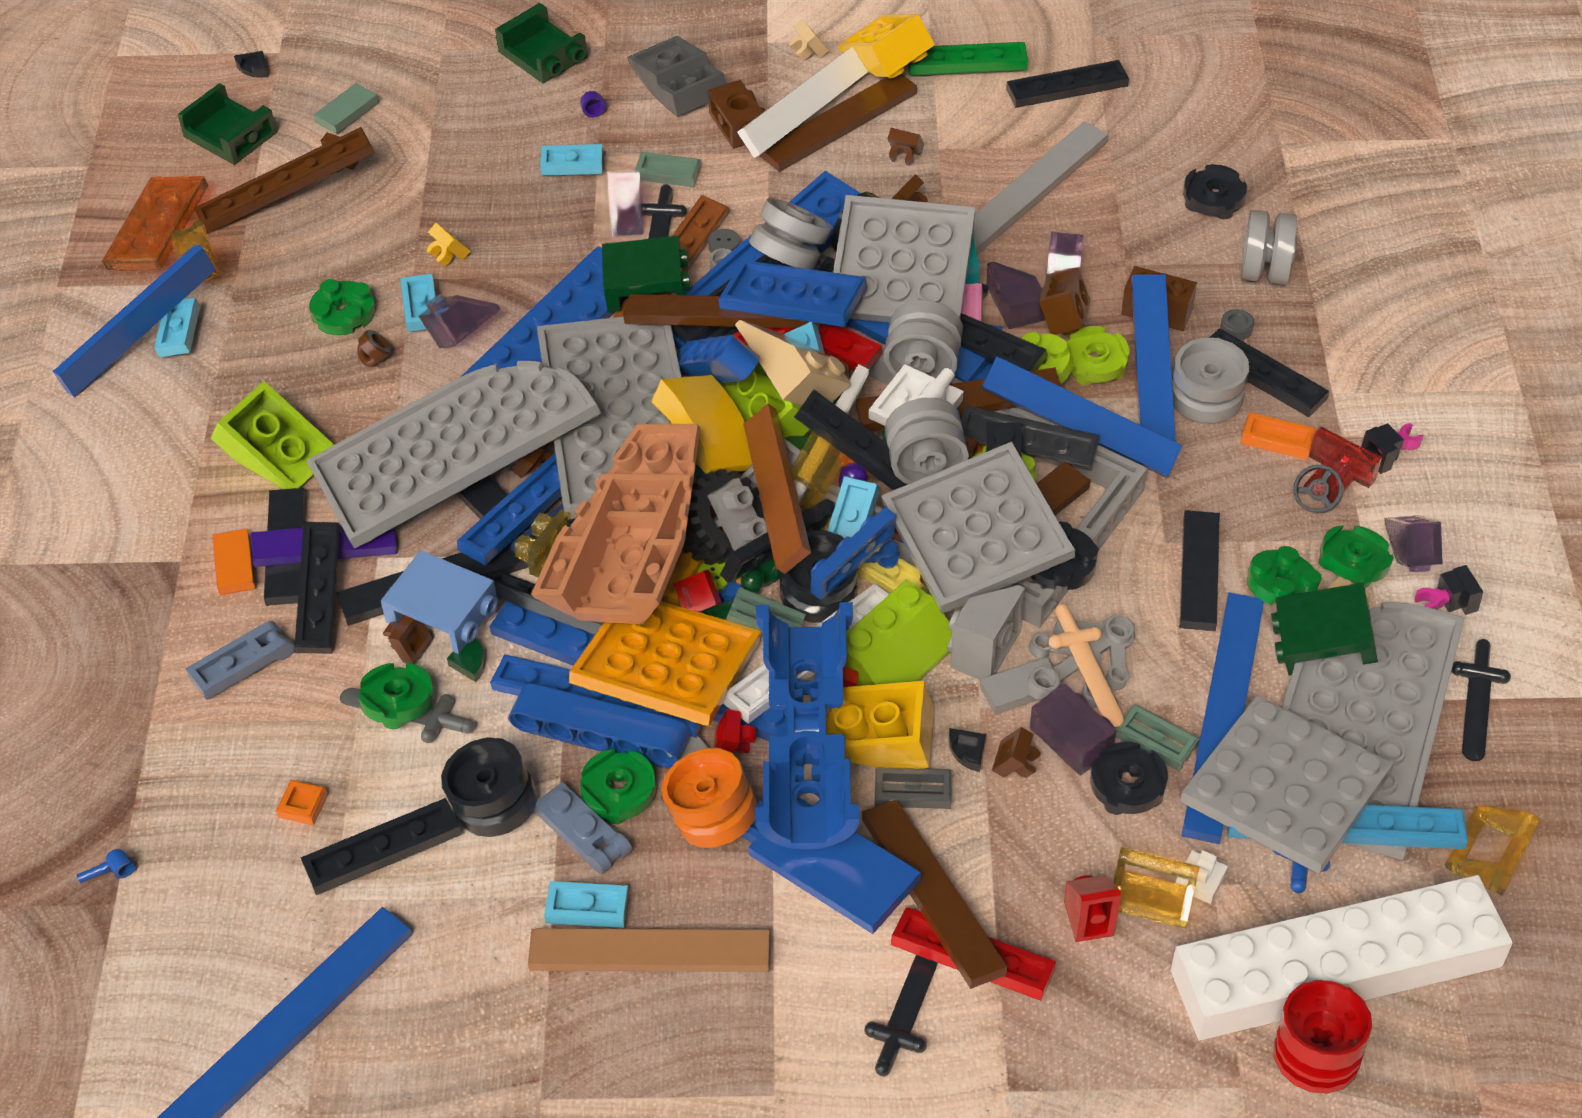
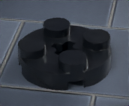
M1211 164L1205 165V170L1196 172V169L1188 173L1184 182L1183 196L1185 198V207L1192 212L1217 216L1220 219H1229L1244 204L1247 184L1239 179L1240 174L1236 170L1227 166ZM1213 188L1219 189V192H1214L1212 190Z
M1060 521L1059 524L1075 549V558L1030 577L1036 583L1048 589L1055 590L1057 585L1068 586L1067 590H1073L1084 586L1094 576L1098 558V547L1084 532L1072 528L1067 522Z
M1119 742L1105 747L1099 753V758L1093 763L1090 775V784L1094 795L1104 804L1106 811L1114 815L1122 813L1137 814L1159 806L1162 803L1168 781V771L1163 759L1153 750L1150 754L1146 750L1140 749V744L1134 742ZM1126 772L1131 777H1138L1134 783H1127L1121 780L1123 773Z

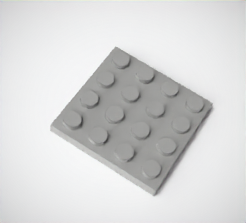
M846 195L833 273L866 277L867 285L849 319L890 323L891 316L896 308L907 302L917 300L935 301L948 306L961 319L975 220V207Z
M1012 442L881 495L884 507H887L896 514L895 527L941 613L965 604L969 597L997 591L1075 558V549Z
M1256 696L1181 793L1180 802L1228 827L1234 826L1237 832L1320 874L1344 841L1350 829L1353 828L1363 814L1366 806L1370 804L1392 772L1394 763Z

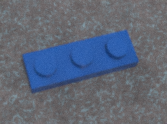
M885 507L876 516L870 515L863 522L858 532L852 537H845L839 543L832 555L827 559H820L811 570V593L818 599L823 600L889 541L895 534L896 514Z

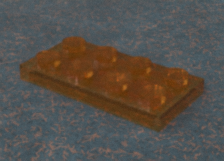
M150 177L102 260L107 270H162L209 186L205 177Z

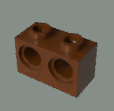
M1079 266L1047 274L1039 303L1050 334L1071 335L1079 331L1080 328H1083L1090 298Z

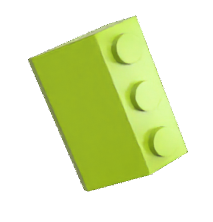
M759 361L754 370L744 380L720 383L735 403L745 422L766 404H770L777 410L783 438L804 436L810 430L794 418L802 405L785 401L781 398Z
M906 579L846 633L847 660L844 667L858 671L857 686L921 681L951 653L947 650L952 637V630L949 629L950 622L945 614L940 612L932 596Z

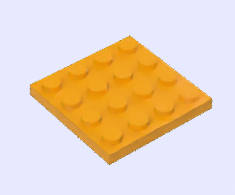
M660 601V604L643 624L604 622L570 670L569 683L616 697L623 701L645 706L658 712H664L694 723L709 726L726 699L728 691L734 686L760 643L761 631Z

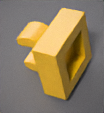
M437 223L428 231L437 241L432 242L428 246L427 252L433 257H437L436 260L444 266L451 262L453 254L464 260L471 252L455 236Z

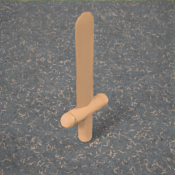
M1066 604L1057 605L1055 614L1064 633L1052 635L1048 640L1049 646L1053 649L1070 648L1104 721L1112 727L1121 726L1124 723V716L1089 645V642L1098 641L1101 638L1102 632L1100 628L1089 627L1079 629L1069 607Z

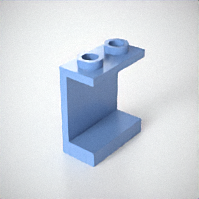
M420 550L382 598L381 604L386 623H399L404 615L448 633L453 652L459 654L467 643H471L475 639L478 629L486 617L493 615L497 608L498 598L496 597L493 580Z

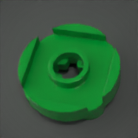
M325 280L320 284V289L315 292L309 303L313 323L318 324V328L322 332L337 336L354 333L353 328L361 324L363 328L366 327L374 318L376 311L370 287L363 282ZM345 306L342 310H337L338 307Z
M1344 525L1331 528L1326 532L1320 547L1319 564L1321 567L1332 571L1344 579L1350 580L1353 584L1364 582L1365 588L1369 587L1371 582L1379 581L1388 574L1394 557L1393 554L1390 555L1388 552L1390 545L1381 535L1361 526H1354L1353 531L1342 530Z
M1281 546L1278 550L1262 551L1252 558L1248 568L1247 585L1256 597L1265 603L1273 605L1276 597L1316 591L1322 576L1308 561L1299 556L1296 549L1290 546Z
M394 663L383 664L370 670L360 682L361 689L358 694L362 712L373 721L383 723L387 729L401 728L405 722L420 717L434 705L431 677L427 671L415 664L406 663V668H394ZM392 691L395 693H401L398 695H389V693Z
M615 749L605 750L593 756L583 767L582 779L580 781L582 800L599 817L605 818L610 824H621L626 819L637 816L656 797L654 769L648 759L636 751L627 750V754L616 753ZM613 780L617 782L627 781L622 789H612L611 781Z

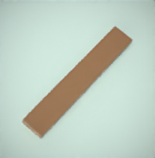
M531 929L528 967L529 971L769 972L770 934L769 930Z

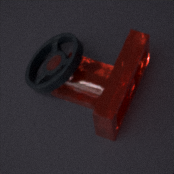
M1321 426L1314 434L1309 454L1311 459L1321 463V465L1309 466L1299 473L1293 488L1295 499L1308 512L1316 514L1329 512L1339 504L1343 493L1353 481L1367 488L1372 486L1376 481L1382 457ZM1312 470H1316L1304 484V487H1299V483L1304 475ZM1298 493L1309 494L1313 499L1323 501L1326 507L1322 509L1309 508L1302 503Z

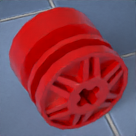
M1311 981L1301 984L1289 993L1283 1006L1280 1026L1274 1041V1060L1281 1074L1293 1085L1313 1093L1329 1094L1343 1090L1352 1083L1360 1069L1365 1048L1372 1031L1371 1012L1365 1001L1351 988L1334 981Z

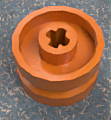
M704 748L687 754L675 762L665 774L661 786L663 801L668 811L674 817V822L680 834L688 843L700 848H716L731 843L742 836L755 821V807H758L755 792L747 781L746 773L740 761L731 752L720 748Z

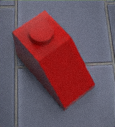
M1084 875L1066 883L1064 904L1075 942L1112 937L1115 934L1121 892L1106 875L1096 877Z

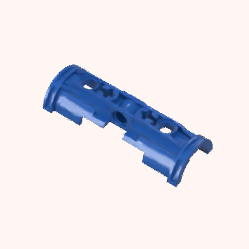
M840 602L835 615L822 622L820 627H789L788 623L779 620L772 614L769 605H756V622L763 632V660L766 668L769 670V706L774 710H783L787 717V736H769V761H763V807H755V823L758 831L767 840L783 847L801 850L830 847L848 839L859 826V804H851L850 759H845L844 734L826 735V717L830 713L831 708H839L843 704V667L847 660L846 631L853 620V602ZM803 671H811L816 674V678L809 682L800 681L796 676ZM803 695H810L811 702L803 703ZM805 764H812V780H804ZM811 793L816 795L819 801L814 805L805 806L798 802V798L803 794Z

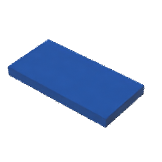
M742 260L719 297L720 309L845 327L867 287L866 277Z
M798 798V802L800 804L805 806H811L810 803L806 802L802 798ZM854 832L853 835L839 844L821 849L801 850L783 847L767 840L762 834L748 847L751 857L871 934L876 932L921 881L920 871L857 832Z

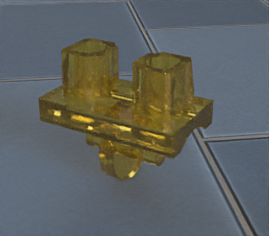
M200 220L195 221L188 229H181L171 234L173 238L172 245L179 258L195 244L203 247L216 269L203 282L219 274L205 226Z
M561 509L555 517L539 513L532 524V535L537 538L534 539L521 535L515 542V557L529 563L530 575L539 577L557 535L564 526H567V521L571 517L570 512H564Z

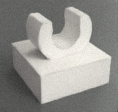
M1192 850L1176 879L1175 888L1211 904L1227 874L1228 866L1217 862V856L1202 850L1201 854Z

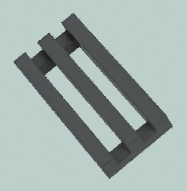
M875 768L874 807L897 799L902 808L951 809V770ZM883 781H885V782H906V783H905V784H883ZM921 783H943V785H921Z

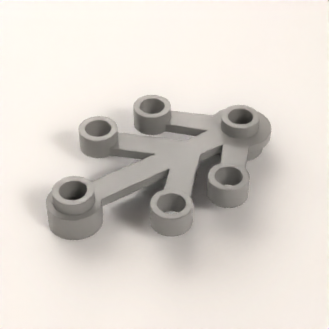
M1120 615L1111 616L1101 624L1075 620L1079 629L1089 627L1100 628L1102 632L1101 638L1098 641L1090 642L1089 645L1099 666L1100 654L1109 649L1111 667L1108 669L1105 678L1111 689H1123L1129 679V672L1125 666V649L1129 648L1135 639L1132 622ZM1057 620L1053 630L1056 635L1064 633L1059 620ZM1045 633L1033 635L1029 644V651L1032 655L1044 658L1050 652L1071 656L1052 669L1046 666H1039L1032 670L1027 681V688L1030 695L1037 700L1051 698L1055 694L1059 683L1079 670L1070 648H1051L1048 643L1050 636ZM1036 643H1041L1045 647H1040ZM1112 675L1119 676L1122 680H1118ZM1085 682L1080 694V700L1085 706L1095 708L1097 705L1094 698L1088 694L1090 690Z

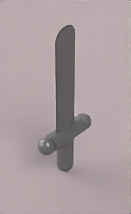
M345 689L340 694L341 703L360 708L358 694L360 689ZM449 694L442 695L435 708L427 710L420 717L411 721L425 725L421 733V739L425 743L433 742L441 727L469 734L474 731L475 723L471 719L448 714L454 703L453 697Z

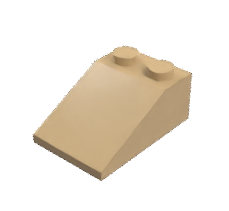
M742 320L735 324L750 349L760 356L759 363L783 400L802 405L814 389L833 402L851 384L844 374V365L836 357L828 356L777 331Z

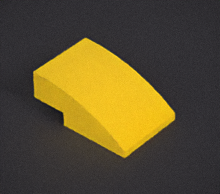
M712 375L660 380L652 403L671 421V424L699 425L700 436L696 464L706 474L719 469H726L727 473L733 470L736 472L746 471L752 465L743 425L745 421L731 397Z

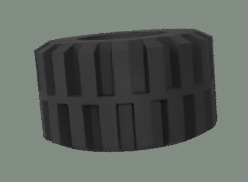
M719 469L693 480L685 541L682 550L685 554L692 552V559L697 562L704 559V564L713 565L717 562L718 564L726 563L731 552L734 551L726 533L721 531L711 518V502L707 495L723 487L732 479H740L739 472L733 470L727 473L726 469ZM747 477L740 479L743 486L749 487L754 497L752 506L757 516L764 518L762 504L758 497V487L752 488L750 486L752 481Z

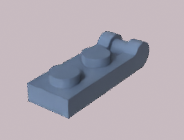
M268 621L185 669L190 680L203 697L208 700L276 659H287L294 652L295 646L288 637L281 636L282 630L274 621Z
M563 782L536 802L534 812L599 874L602 875L612 867L611 862L616 858H624L632 851L629 841L621 833H616ZM603 844L607 845L603 850L597 849Z

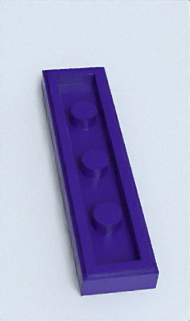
M340 524L338 559L396 554L394 528L354 549ZM303 528L251 532L254 567L301 562Z

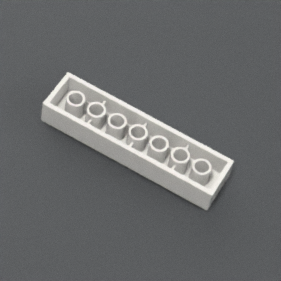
M1479 875L1176 946L1171 973L1198 1041L1280 1021L1283 1006L1289 993L1304 983L1315 980L1334 981L1351 988L1363 1000H1369L1500 968L1503 966L1513 942Z

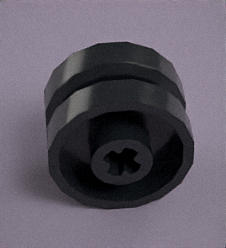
M811 530L806 532L811 553L784 574L780 571L779 596L784 606L806 614L805 621L821 623L838 610L840 602H850L856 597L858 568L823 600L811 593L812 568L820 559H827L832 555L844 538L829 531Z
M486 737L467 743L457 749L447 760L441 774L442 789L453 806L458 819L466 830L477 836L495 837L507 834L518 828L533 813L538 799L536 784L527 770L521 754L514 744L502 738Z

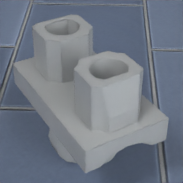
M739 478L730 480L723 487L707 495L717 515L713 518V522L717 527H723L734 551L768 532L764 518L757 516L752 506L754 497L749 487L743 486Z

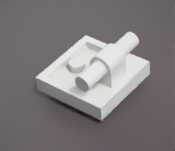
M904 364L870 407L869 419L885 426L887 418L894 409L907 401L918 398H939L950 402L957 408L963 401V391L949 385L955 375L948 368H944L937 378H934Z

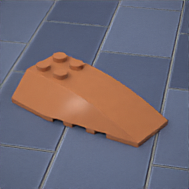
M637 424L612 458L614 465L608 474L602 473L594 483L597 488L588 502L582 500L574 511L577 515L576 519L570 527L564 526L557 535L531 593L535 599L580 621L643 624L660 604L684 545L700 436L698 424Z

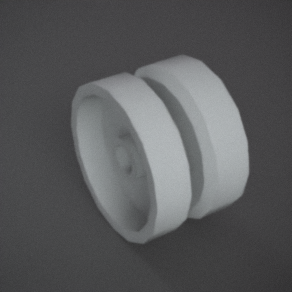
M774 198L766 199L760 215L767 224L755 226L749 240L750 244L758 251L782 263L796 268L814 270L821 255L814 244L826 243L833 228L831 224L816 214L794 204Z
M1250 210L1242 259V280L1258 281L1262 277L1264 263L1268 262L1267 278L1269 282L1287 285L1296 251V214L1280 213L1275 219L1273 232H1269L1270 216L1268 211Z
M911 301L896 308L890 319L888 337L884 349V363L888 370L896 376L905 364L934 378H937L944 368H948L955 373L963 335V324L959 316L948 306L935 301Z
M1200 338L1189 341L1182 346L1175 356L1172 390L1173 406L1186 418L1199 423H1218L1236 415L1243 404L1245 385L1247 384L1249 374V361L1244 352L1233 343L1219 338Z
M918 398L907 401L897 407L887 418L884 430L889 447L890 462L895 476L903 483H913L968 460L969 453L958 409L950 402L939 398Z

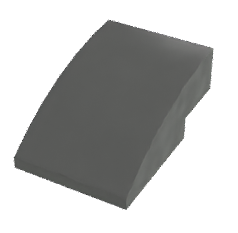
M679 36L672 37L627 57L629 64L647 89L663 106L677 117L707 104L708 90L726 84L724 73L708 64L707 54Z

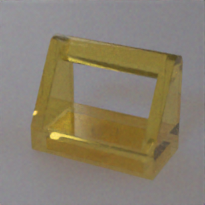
M1476 806L1466 823L1468 837L1466 849H1453L1445 863V867L1463 878L1479 875L1486 889L1503 896L1533 838L1541 818L1526 811ZM1484 824L1512 837L1499 863L1467 858Z
M1121 847L1113 881L1121 892L1119 912L1186 929L1200 866ZM1126 864L1188 879V884L1185 886L1125 871Z

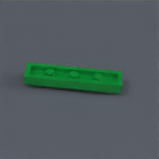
M1025 42L933 46L927 50L928 55L915 63H912V61L908 63L910 75L984 73L1028 69Z

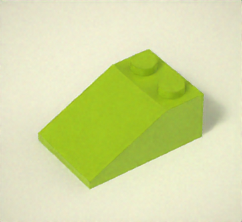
M265 381L259 384L217 422L210 438L236 462L282 489L301 488L314 475L306 460L334 446L329 439Z

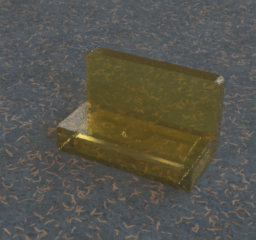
M813 431L791 467L793 478L808 488L800 502V505L806 509L818 504L826 495L847 457Z

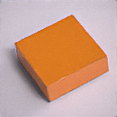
M290 780L276 809L278 818L314 826L328 796L326 787Z

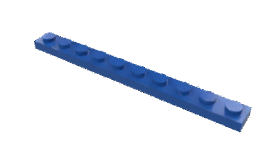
M507 601L489 625L490 632L494 636L574 666L595 636ZM722 704L713 720L719 722L726 709L729 708ZM770 707L749 724L741 718L740 726L749 725L755 727L756 737L769 741V736H787V717L783 710H774Z

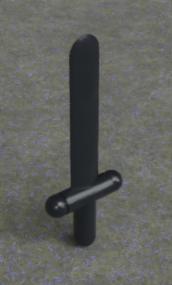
M668 184L661 186L657 204L642 203L638 207V212L641 215L652 216L648 239L667 237L670 218L684 217L687 214V208L684 205L670 204L672 187Z
M1487 639L1477 641L1474 664L1456 661L1453 663L1451 670L1456 676L1469 678L1462 753L1470 761H1480L1485 756L1491 682L1506 684L1511 679V674L1508 670L1489 667L1491 644Z
M916 955L888 1025L871 1021L864 1027V1032L868 1037L885 1042L875 1065V1071L879 1076L885 1077L890 1074L900 1048L914 1051L915 1053H922L927 1048V1042L924 1038L910 1033L938 965L935 961Z

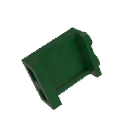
M541 3L536 4L495 28L498 52L542 84L587 58L585 35L579 32L570 37L549 22L547 7Z
M218 83L178 113L184 138L233 165H236L277 133L273 113L270 108L262 105L254 112L229 99L226 87L221 83Z
M679 235L602 244L603 291L608 312L621 311L620 297L630 296V294L675 291L677 295H685L684 291L690 290L688 271H683V268L689 267L687 248L680 247Z
M1364 582L1276 597L1277 612L1271 613L1274 634H1280L1281 641L1275 642L1278 663L1286 664L1289 676L1293 673L1295 663L1358 652L1361 653L1363 665L1378 662Z

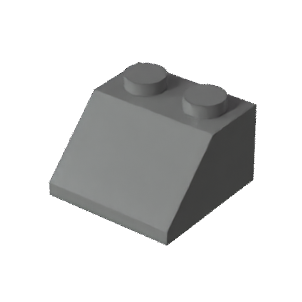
M1017 585L969 597L962 610H955L949 623V629L952 630V637L947 648L948 652H951L950 668L979 680L997 673L1021 632L1024 587Z

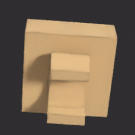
M803 19L793 26L800 36L794 37L789 45L802 60L807 59L811 55L812 50L819 58L829 51Z

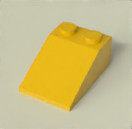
M882 14L839 43L837 47L842 53L853 47L870 73L876 77H888L891 79L904 72L903 67L909 62L915 63L928 55L927 50L935 44L919 14Z
M925 681L843 687V704L839 708H831L830 713L826 717V735L844 734L845 759H850L851 763L876 768H929L934 706Z

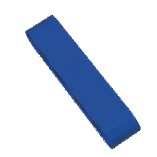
M733 335L688 341L676 353L680 371L687 377L712 375L719 383L744 380L754 370L760 358L759 355Z
M531 683L525 684L522 687L508 715L509 722L523 732L601 752L615 749L616 753L628 754L627 750L636 751L647 758L652 765L663 768H671L675 762L681 759L691 736L690 728L683 722L673 718Z

